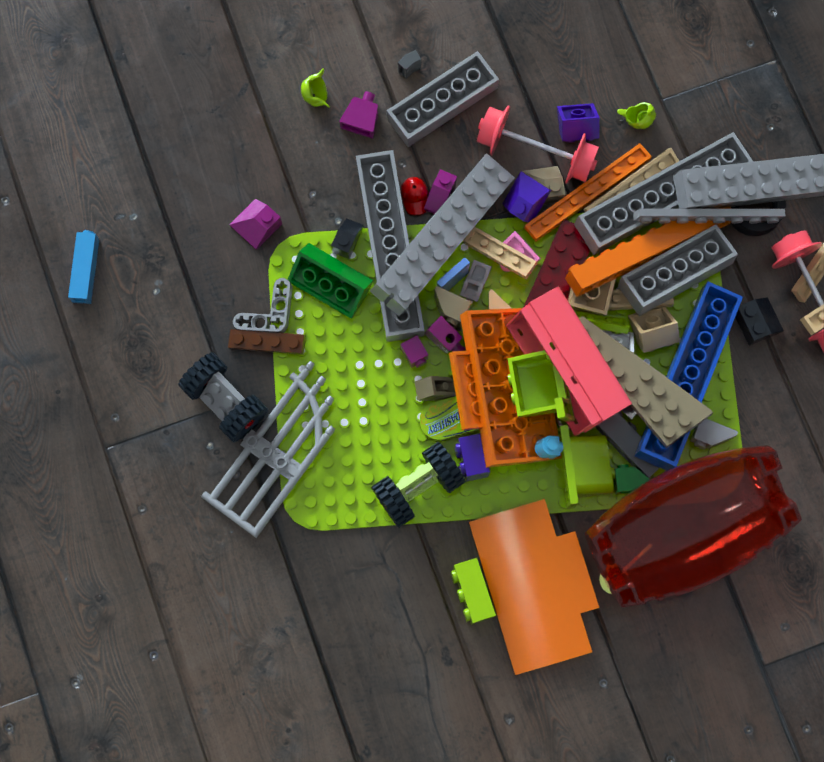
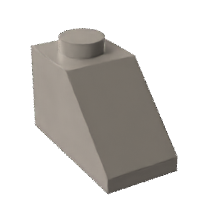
M706 419L695 427L690 441L700 449L711 448L737 436L738 431Z

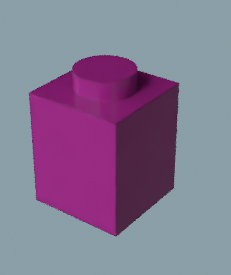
M418 335L400 344V349L411 368L414 366L418 368L427 363L428 353Z

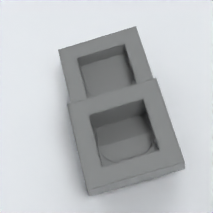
M474 260L460 295L478 302L492 266Z

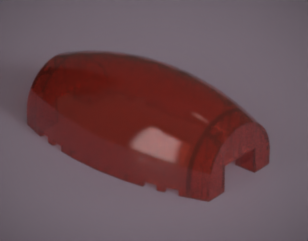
M768 445L744 447L717 452L688 461L643 483L602 514L585 532V538L595 563L621 607L646 604V601L655 599L662 601L665 600L664 597L674 594L680 596L700 589L744 567L756 559L757 554L765 548L770 549L773 546L772 543L780 536H786L802 518L796 503L785 494L777 471L783 468L776 450Z

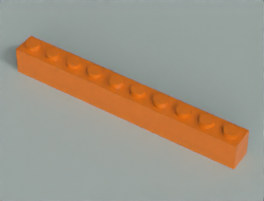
M725 207V208H716V209H732V208H731V207ZM677 221L664 223L659 228H651L645 235L641 236L639 234L633 237L628 243L622 242L618 244L613 250L607 249L596 258L594 256L588 258L581 265L575 264L571 266L565 279L576 297H579L631 272L715 224L720 229L729 225L731 221L718 224L713 223V221L700 224L695 223V221L682 224L677 223Z

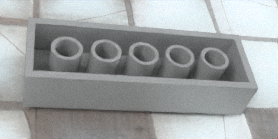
M477 51L388 109L387 120L406 146L409 147L498 89L499 78Z
M715 224L621 276L618 287L636 313L641 316L732 265L738 253Z

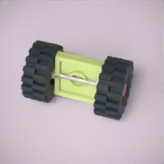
M440 442L435 443L422 452L427 464L418 466L415 472L409 476L402 477L396 485L389 476H386L371 487L398 528L415 517L408 502L438 481L448 493H451L466 482L459 467Z

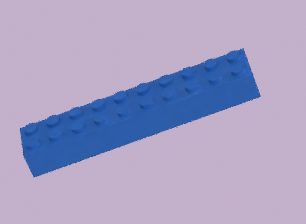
M707 281L699 293L666 375L668 379L701 403L743 298ZM646 425L634 456L671 472L677 467L690 431L668 448H665Z

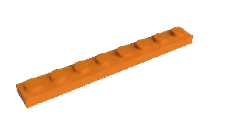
M639 143L528 222L524 229L537 242L558 227L563 221L572 217L651 160L652 156Z

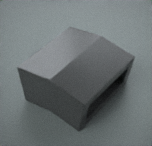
M416 50L406 54L398 62V73L405 79L421 69V58Z

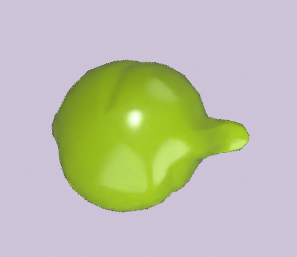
M323 68L319 73L309 76L302 82L301 94L303 99L313 107L326 105L330 108L326 103L327 89L322 79Z
M646 102L631 106L627 110H617V113L624 116L626 122L635 129L648 128L656 118L654 107Z

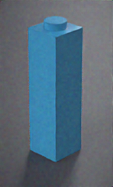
M89 230L77 232L68 294V298L73 303L91 304L99 238L96 233Z

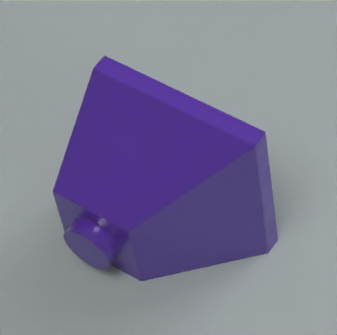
M521 171L502 204L511 214L524 222H530L539 213L551 190Z

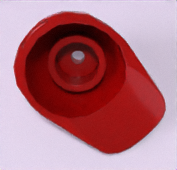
M418 177L406 179L401 185L400 193L407 213L409 215H422L427 211L424 210L429 194L426 183Z

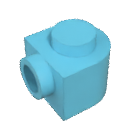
M546 436L535 443V452L541 458L553 459L560 456V453L563 451V443L559 441V436Z

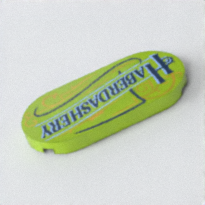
M456 396L433 402L427 405L420 414V428L423 434L432 440L443 441L480 430H462Z

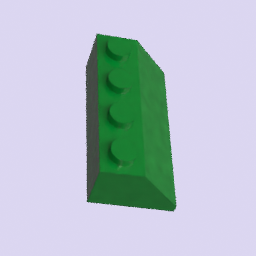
M310 243L299 251L288 277V281L351 319L367 296L373 283L372 279Z

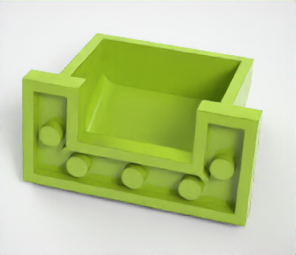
M549 343L552 349L555 350L556 348L553 343ZM545 350L507 358L510 370L508 381L513 387L511 398L513 404L516 405L518 417L557 413L558 419L566 422L575 421L570 390Z
M568 425L560 426L557 431L559 441L563 443V451L561 453L566 484L564 489L566 509L575 508L578 504V498L612 494V479H615L614 467L611 468L610 466L612 450L608 448L606 436H569Z

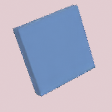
M463 258L437 281V286L449 291L469 273L470 262Z

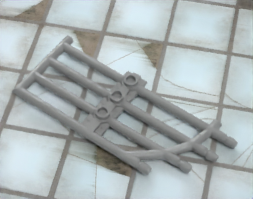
M311 361L306 364L299 375L294 372L290 375V379L293 381L292 385L258 431L255 432L251 429L246 434L240 444L244 447V450L213 492L209 494L205 491L201 498L255 538L258 537L335 430L330 425L324 434L322 432V417L333 403L334 398L328 396L319 408L315 397L326 379L323 376L319 377L311 389L304 382L315 365ZM300 388L306 396L270 443L263 438L264 434L297 389ZM310 404L314 416L287 453H284L277 447ZM315 428V446L300 464L293 459V456ZM250 453H252L259 460L226 505H224L217 498ZM266 463L274 469L243 513L240 516L232 511V508ZM279 475H283L289 481L255 527L246 520Z

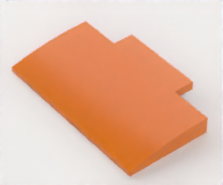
M522 308L465 311L460 315L466 351H452L449 353L462 430L480 429L486 468L562 459V453L556 458L549 459L541 458L535 452V443L546 436H558L555 414L550 413L520 418L517 416L516 405L512 402L511 394L513 393V387L508 381L510 370L507 358L524 354L506 325ZM518 329L517 331L519 332V334L523 336L521 330Z
M545 499L470 521L471 532L514 674L518 675L592 653L580 613L597 609L599 605L576 531L556 537Z

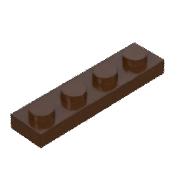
M230 329L228 348L304 355L306 336L303 334Z

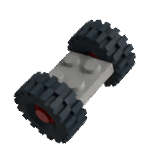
M211 352L201 357L198 362H195L183 374V378L179 380L178 385L192 400L200 398L222 421L219 429L235 443L244 438L251 429H254L261 422V419L267 414L268 408L255 395L248 396L245 399L224 377L228 367L214 352Z

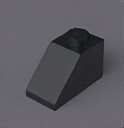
M346 218L332 242V253L350 259L364 225Z

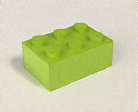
M477 558L455 564L451 571V576L454 584L458 583L459 590H457L460 603L464 602L466 607L463 610L466 622L470 621L472 625L494 618L496 614Z

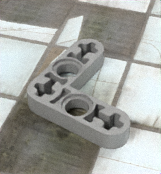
M285 278L276 280L273 287L270 314L238 313L233 319L234 327L238 330L284 333L289 324L292 284ZM283 283L287 286V288L283 289V295L286 298L281 297L282 290L279 289V287L283 286ZM284 301L286 304L285 308L281 311L277 310V303ZM242 319H244L247 322H251V325L249 323H243L241 327L239 321H242ZM264 319L265 325L262 328H257V320ZM279 320L283 323V325L279 326V329L275 325H270V322L278 323Z

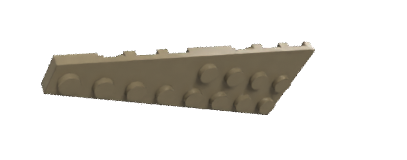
M583 316L579 318L632 402L630 406L665 448H668L713 414L711 409Z

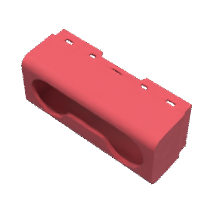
M559 286L529 302L506 325L524 355L532 351L545 350L570 390L574 417L578 424H575L574 421L566 423L575 437L582 432H588L632 404ZM518 329L521 330L523 336L519 334V332L517 331ZM552 342L556 349L553 350L549 343Z

